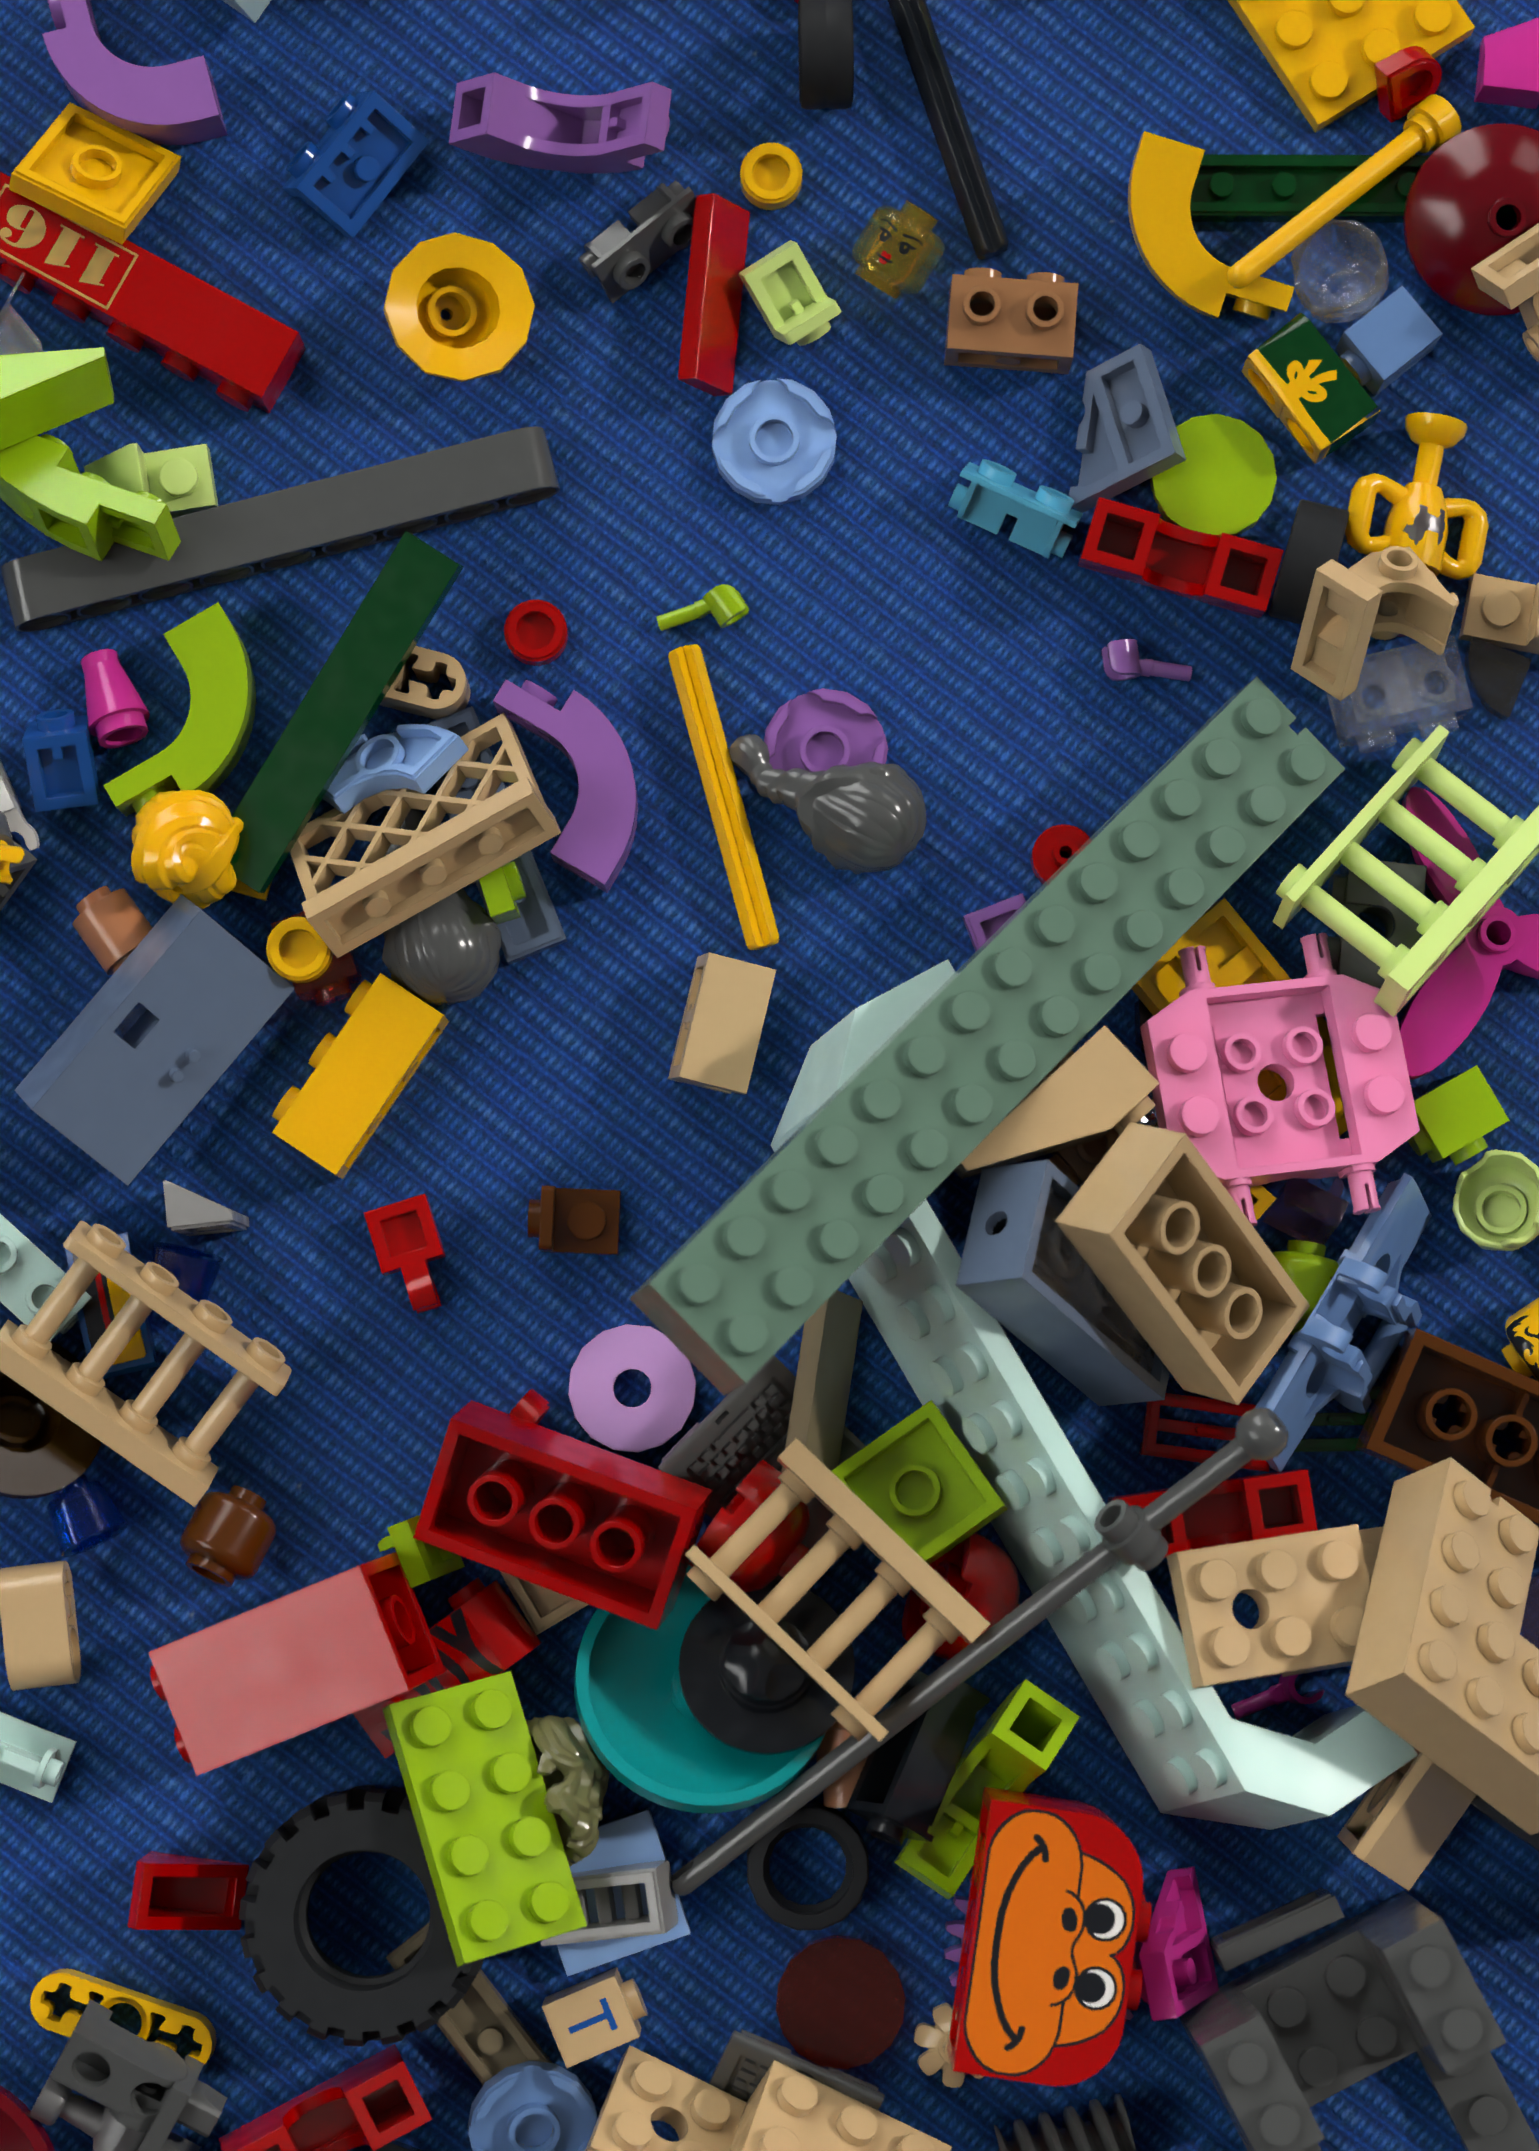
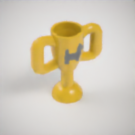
M1415 412L1405 416V429L1410 439L1419 445L1413 480L1403 486L1387 476L1376 473L1360 477L1351 489L1347 510L1349 518L1345 530L1347 543L1358 553L1365 555L1383 551L1391 546L1410 547L1435 576L1442 574L1451 579L1461 580L1472 577L1482 564L1489 527L1487 514L1475 501L1463 498H1444L1442 489L1437 486L1444 449L1453 448L1465 437L1468 428L1467 424L1457 418L1438 413ZM1379 493L1392 504V507L1385 521L1383 535L1371 537L1369 531L1376 494ZM1462 517L1464 523L1457 560H1455L1445 551L1448 536V518Z

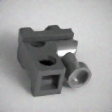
M90 1999L29 2116L48 2126L53 2125L58 2116L93 2138V2151H199L201 2146L171 2132L177 2122L208 2138L222 2113L227 2097L209 2085L197 2080L204 2063L188 2055L183 2060L171 2048L160 2043L148 2042L109 2021L113 2011ZM72 2089H73V2090H75V2091H77V2092H79V2093H81V2094H83V2095L89 2097L90 2099H87V2098H85V2097H82V2096H80V2095H77V2094H75V2093H72L71 2091H72Z

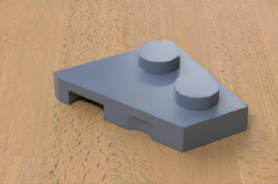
M1138 344L1086 372L1082 399L1085 406V414L1078 427L1075 448L1082 453L1078 486H1070L1069 497L1074 500L1072 507L1082 513L1095 507L1099 497L1111 499L1186 460L1151 350L1142 344Z

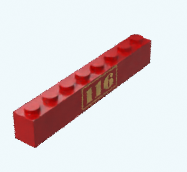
M0 172V279L27 294H30L33 287L54 297L51 305L75 321L85 323L89 316L109 327L106 331L107 336L133 352L139 353L142 346H145L164 356L160 363L166 369L187 381L194 382L197 375L216 384L218 388L215 393L234 407L248 412L253 404L270 414L306 350L298 331L127 239L121 245L9 190L11 177Z

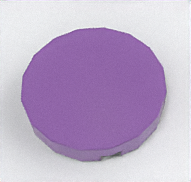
M825 688L799 695L779 707L768 724L764 737V742L767 744L769 751V763L773 769H783L785 771L792 768H801L810 772L826 771L836 765L855 766L866 762L886 764L888 745L883 727L869 705L848 692Z

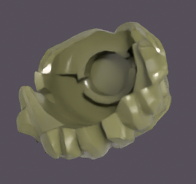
M553 1715L533 1717L532 1720L525 1719L539 1763L537 1773L543 1776L547 1790L544 1804H546L549 1813H554L569 1866L591 1854L599 1839L598 1823L602 1820L603 1799L608 1788L610 1772L595 1755L586 1739L581 1724L570 1717L561 1718Z

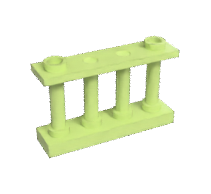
M1441 725L1424 742L1416 737L1408 742L1391 766L1397 772L1308 869L1299 863L1286 876L1276 891V894L1282 898V902L1272 922L1283 929L1304 907L1380 967L1377 974L1384 978L1385 981L1374 1002L1393 1017L1396 1016L1539 854V805L1525 821L1518 815L1511 819L1438 763L1436 758L1450 733ZM1418 780L1491 835L1495 839L1492 845L1498 849L1497 853L1488 863L1479 857L1474 861L1400 805L1398 803L1399 800ZM1381 822L1455 879L1457 883L1454 888L1461 893L1449 906L1441 900L1435 904L1360 846V843ZM1341 864L1419 924L1416 931L1423 936L1411 949L1402 943L1398 947L1394 946L1321 888Z

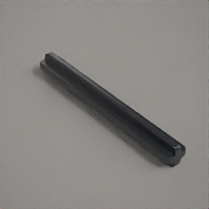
M888 0L974 252L981 260L996 257L1007 251L1009 240L926 1Z

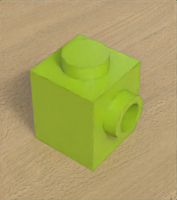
M1476 1065L1414 1100L1420 1131L1407 1141L1417 1155L1421 1156L1427 1153L1432 1163L1450 1156L1456 1166L1488 1148L1489 1146L1483 1136L1510 1120L1479 1067Z

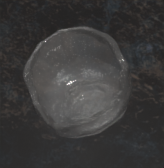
M1332 219L1297 246L1291 256L1297 297L1304 310L1310 311L1313 318L1324 323L1352 322L1366 315L1379 304L1389 285V267L1380 239L1375 232L1356 220Z

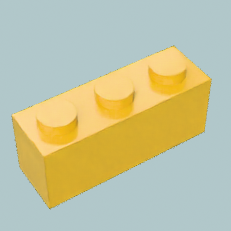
M382 973L378 975L373 984L364 980L356 988L344 1009V1012L349 1014L350 1018L337 1037L330 1032L325 1035L308 1062L315 1070L301 1090L293 1085L285 1093L272 1115L274 1119L279 1121L272 1131L273 1134L341 1179L345 1177L449 1023L445 1015Z

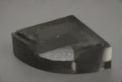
M1472 637L1468 642L1465 655V667L1471 685L1481 700L1480 702L1483 707L1497 718L1506 721L1511 715L1532 659Z

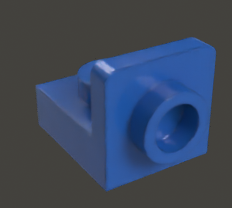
M56 709L40 713L36 716V721L28 723L22 742L35 812L99 804L101 795L87 715L74 716V711L71 709Z

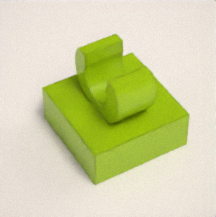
M420 1515L388 1527L390 1535L381 1539L377 1544L380 1552L395 1547L410 1588L465 1567L461 1556L413 1538Z

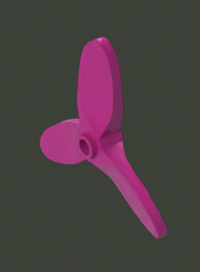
M1416 786L1408 790L1402 800L1404 808L1474 861L1479 857L1468 835L1439 798L1426 789ZM1409 844L1416 864L1427 866L1425 882L1436 901L1441 900L1449 906L1461 893L1454 888L1457 881ZM1499 898L1415 993L1399 1025L1410 1080L1429 1074L1443 1063L1468 1037L1486 1010L1501 971L1507 969L1539 979V914L1517 916L1512 910L1504 907Z

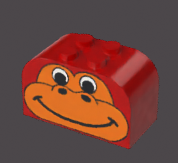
M984 1787L947 2044V2052L954 2072L1048 2086H1066L1092 2077L1105 2067L1115 2054L1123 2034L1126 2009L1137 2011L1139 2006L1142 1970L1136 1969V1961L1133 1958L1136 1942H1147L1152 1904L1151 1902H1145V1894H1142L1143 1871L1135 1847L1116 1823L1100 1809L1076 1800Z

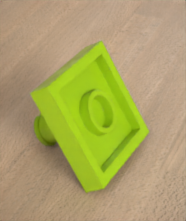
M932 1400L831 1471L929 1565L1008 1510L1005 1503Z

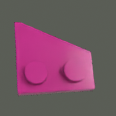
M1195 1866L1167 1871L1151 1918L1147 1942L1143 1943L1139 1953L1141 1963L1137 1969L1142 1970L1140 1996L1144 2002L1149 2003L1152 2021L1178 2018L1219 1991Z

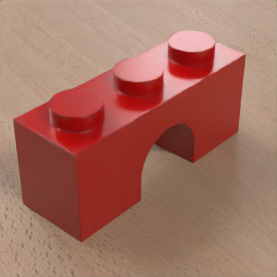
M1098 498L1078 566L1255 618H1260L1266 612L1284 550L1223 532L1221 535H1212L1190 530L1162 520L1160 518L1161 514L1106 498Z
M1292 1469L1281 1471V1473L1272 1472L1224 1480L1161 1529V1536L1168 1542V1551L1164 1558L1167 1555L1181 1551L1318 1530L1308 1469ZM1170 1488L1108 1497V1503L1116 1499H1122L1129 1506L1135 1505L1144 1509Z
M394 2044L219 2138V2143L222 2151H347L362 2145H369L372 2151H375L432 2120V2117Z

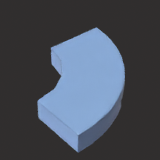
M426 724L397 725V732L378 735L369 740L365 734H362L322 799L345 814L363 799L385 790L408 788L425 794L469 749L459 735L447 729Z

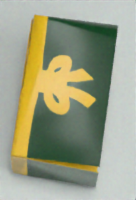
M1302 313L1297 314L1249 354L1245 360L1242 373L1277 418L1281 419L1284 426L1314 464L1374 424L1380 413L1378 411L1368 419L1365 417L1378 406L1312 322Z

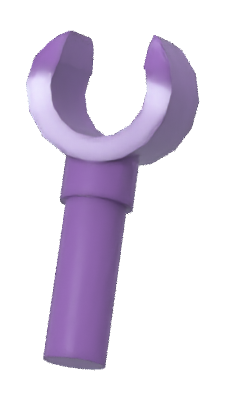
M1135 639L1111 641L1107 647L1102 649L1104 671L1113 681H1124L1139 676H1156L1188 682L1191 679L1192 666L1155 661L1153 659L1139 660L1138 645Z

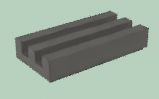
M1321 1887L1212 1937L1210 1946L1218 1964L1226 1972L1343 1918L1344 1915L1335 1895L1326 1888Z

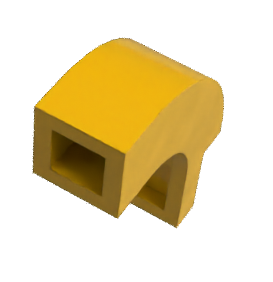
M1144 131L1138 144L1129 177L1128 213L1131 230L1139 253L1159 284L1185 306L1213 319L1219 318L1225 296L1236 299L1232 310L1268 321L1272 310L1280 313L1287 312L1295 287L1259 276L1245 288H1234L1227 279V272L1230 266L1214 258L1199 241L1191 220L1190 202L1205 150Z

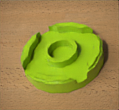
M1220 414L1192 417L1178 425L1176 429L1186 460L1150 478L1151 492L1153 491L1154 500L1158 505L1157 508L1164 520L1183 528L1212 535H1221L1223 532L1236 536L1254 527L1271 504L1277 481L1274 456L1261 434L1240 419Z

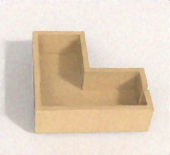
M1449 1457L1394 1481L1345 1696L1531 1836L1539 1833V1649L1522 1637L1520 1631L1539 1540V1527L1501 1496L1491 1500V1489L1453 1458Z

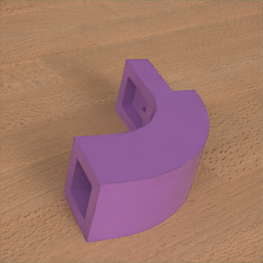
M48 0L57 30L42 34L46 48L64 84L83 109L98 115L115 126L160 145L192 144L227 135L213 77L204 56L157 67L138 66L125 62L113 55L101 43L90 0Z
M493 72L457 83L449 144L487 158L530 168L591 174L639 170L644 168L646 155L664 151L665 139L670 127L669 108L672 89L655 82H649L608 94L571 95L538 89Z
M506 679L493 699L496 711L499 714L505 713L509 720L558 748L569 759L578 776L577 803L570 820L550 851L553 862L608 893L628 858L637 827V789L627 750L619 734L606 716L577 691H572L562 710L559 711L554 708L558 699L544 688L528 680H525L520 688Z

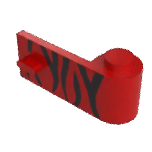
M479 1577L470 1582L447 1600L454 1611L429 1629L445 1668V1673L407 1692L352 1713L385 1759L395 1751L382 1710L389 1704L501 1674L542 1643L497 1580L487 1587L484 1586Z

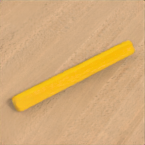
M698 644L678 647L669 652V663L745 943L749 950L768 948L778 943L779 933L702 650Z

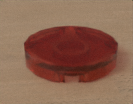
M831 1935L809 1942L790 1958L778 1982L776 2012L783 2035L799 2055L821 2067L830 2066L839 2069H849L872 2062L891 2046L903 2023L905 1994L897 1968L880 1948L859 1938Z

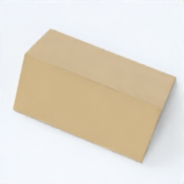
M1415 1749L1418 1754L1417 1757L1371 1787L1337 1835L1354 1855L1408 1891L1476 1797L1474 1792L1417 1749Z

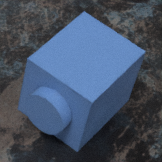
M1402 285L1344 331L1335 350L1340 354L1339 358L1361 386L1365 385L1376 396L1429 354L1443 333Z

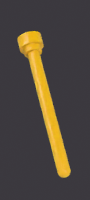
M1435 94L1429 95L1408 112L1407 121L1403 125V132L1233 264L1227 272L1229 284L1234 288H1245L1418 151L1421 153L1435 151L1444 142L1461 133V121L1454 107L1446 99Z

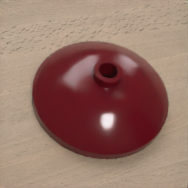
M1504 123L1487 124L1469 129L1440 145L1430 154L1416 173L1409 188L1404 208L1403 228L1406 248L1410 260L1423 282L1437 296L1450 305L1470 313L1489 316L1510 315L1520 312L1518 306L1510 310L1480 290L1471 268L1539 223V131L1526 126ZM1502 206H1509L1516 213V223L1510 230L1502 229L1496 222V213Z

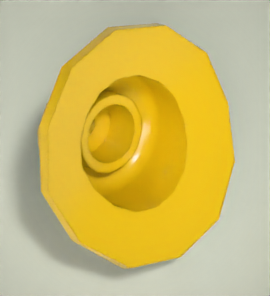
M452 232L419 242L396 265L391 273L383 311L396 346L425 374L464 382L500 373L527 343L535 304L524 272L516 262L494 243ZM442 310L449 312L450 319L448 321L442 319Z

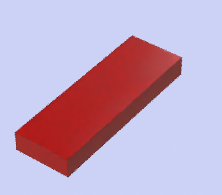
M715 193L696 195L678 380L710 395L724 396L732 395L743 291V281L738 273L745 269L750 212Z

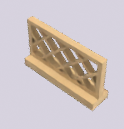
M505 713L496 716L461 736L469 750L444 774L446 777L436 795L422 794L408 788L385 790L363 799L345 814L333 808L306 824L290 850L306 901L301 904L307 921L337 958L561 833L554 815L544 802L513 725ZM502 740L503 743L491 764L475 762L481 751ZM466 778L481 779L471 799L456 798ZM501 782L514 783L496 793ZM383 806H391L380 826L365 825L371 813ZM411 809L426 811L415 831L400 829ZM446 813L459 814L440 825ZM329 837H336L325 857L310 856L307 849ZM356 840L371 842L360 862L345 860ZM391 844L402 846L384 856ZM336 875L347 877L329 887Z

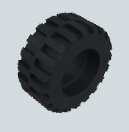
M375 1785L355 1786L347 1791H334L300 1809L277 1828L264 1843L263 1851L253 1861L246 1877V1880L249 1882L247 1893L240 1901L239 1919L245 1920L246 1933L240 1940L244 1958L252 1957L257 1970L252 1976L253 1980L262 1994L269 1990L279 2002L275 2010L287 2021L290 2022L296 2017L309 2026L306 2033L324 2041L328 2035L344 2038V2045L364 2047L367 2041L381 2040L382 2044L386 2045L402 2041L407 2034L416 2030L420 2033L436 2024L442 2015L449 2009H453L464 1997L482 1968L484 1959L457 1967L406 1789L395 1786L391 1789L375 1788ZM361 1852L386 1854L407 1865L423 1884L430 1906L428 1933L418 1953L399 1969L376 1976L355 1974L332 1962L314 1940L308 1921L310 1896L321 1874L337 1860Z

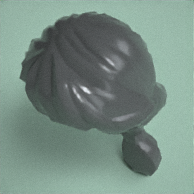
M756 734L738 737L728 749L732 764L750 778L751 783L756 786L761 797L770 798L772 803L786 805L796 811L801 827L811 839L814 850L825 855L835 869L851 870L856 875L863 872L889 871L901 864L908 853L916 849L918 841L924 834L927 817L922 791L916 782L907 775L905 770L897 764H881L877 762H866L855 766L842 764L832 766L826 771L810 772L801 768H792L787 771L773 769L769 763L768 746Z
M411 809L400 829L415 831L424 816L422 812L417 809ZM391 844L384 856L402 846ZM463 888L383 933L385 943L382 960L391 973V980L424 1002L434 1003L439 1006L443 1003L452 1005L473 999L484 991L497 973L500 961L501 931L484 908L474 902Z

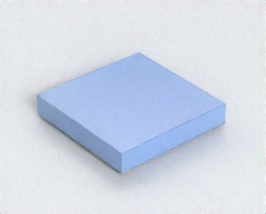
M650 1808L598 1825L599 1839L594 1850L587 1857L569 1867L571 1873H578L636 1863L667 1860ZM639 1883L643 1915H648L645 1884ZM621 1885L612 1886L617 1919L626 1918ZM594 1888L586 1889L590 1923L599 1922ZM674 1893L678 1923L667 1933L557 1945L567 1977L689 1935L691 1931L679 1895Z

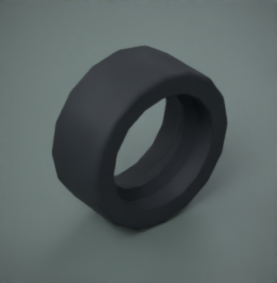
M1305 499L1299 501L1270 606L1269 616L1302 625L1316 569L1330 559L1336 562L1338 560L1349 518L1347 510Z
M821 1803L805 1804L752 1845L747 1852V1882L757 1905L774 1922L794 1930H822L843 1921L861 1902L869 1881V1855L858 1828L841 1811L824 1807ZM798 1828H817L829 1833L840 1844L846 1857V1874L841 1887L831 1898L818 1904L801 1905L786 1899L775 1888L770 1876L769 1859L774 1846L785 1834Z

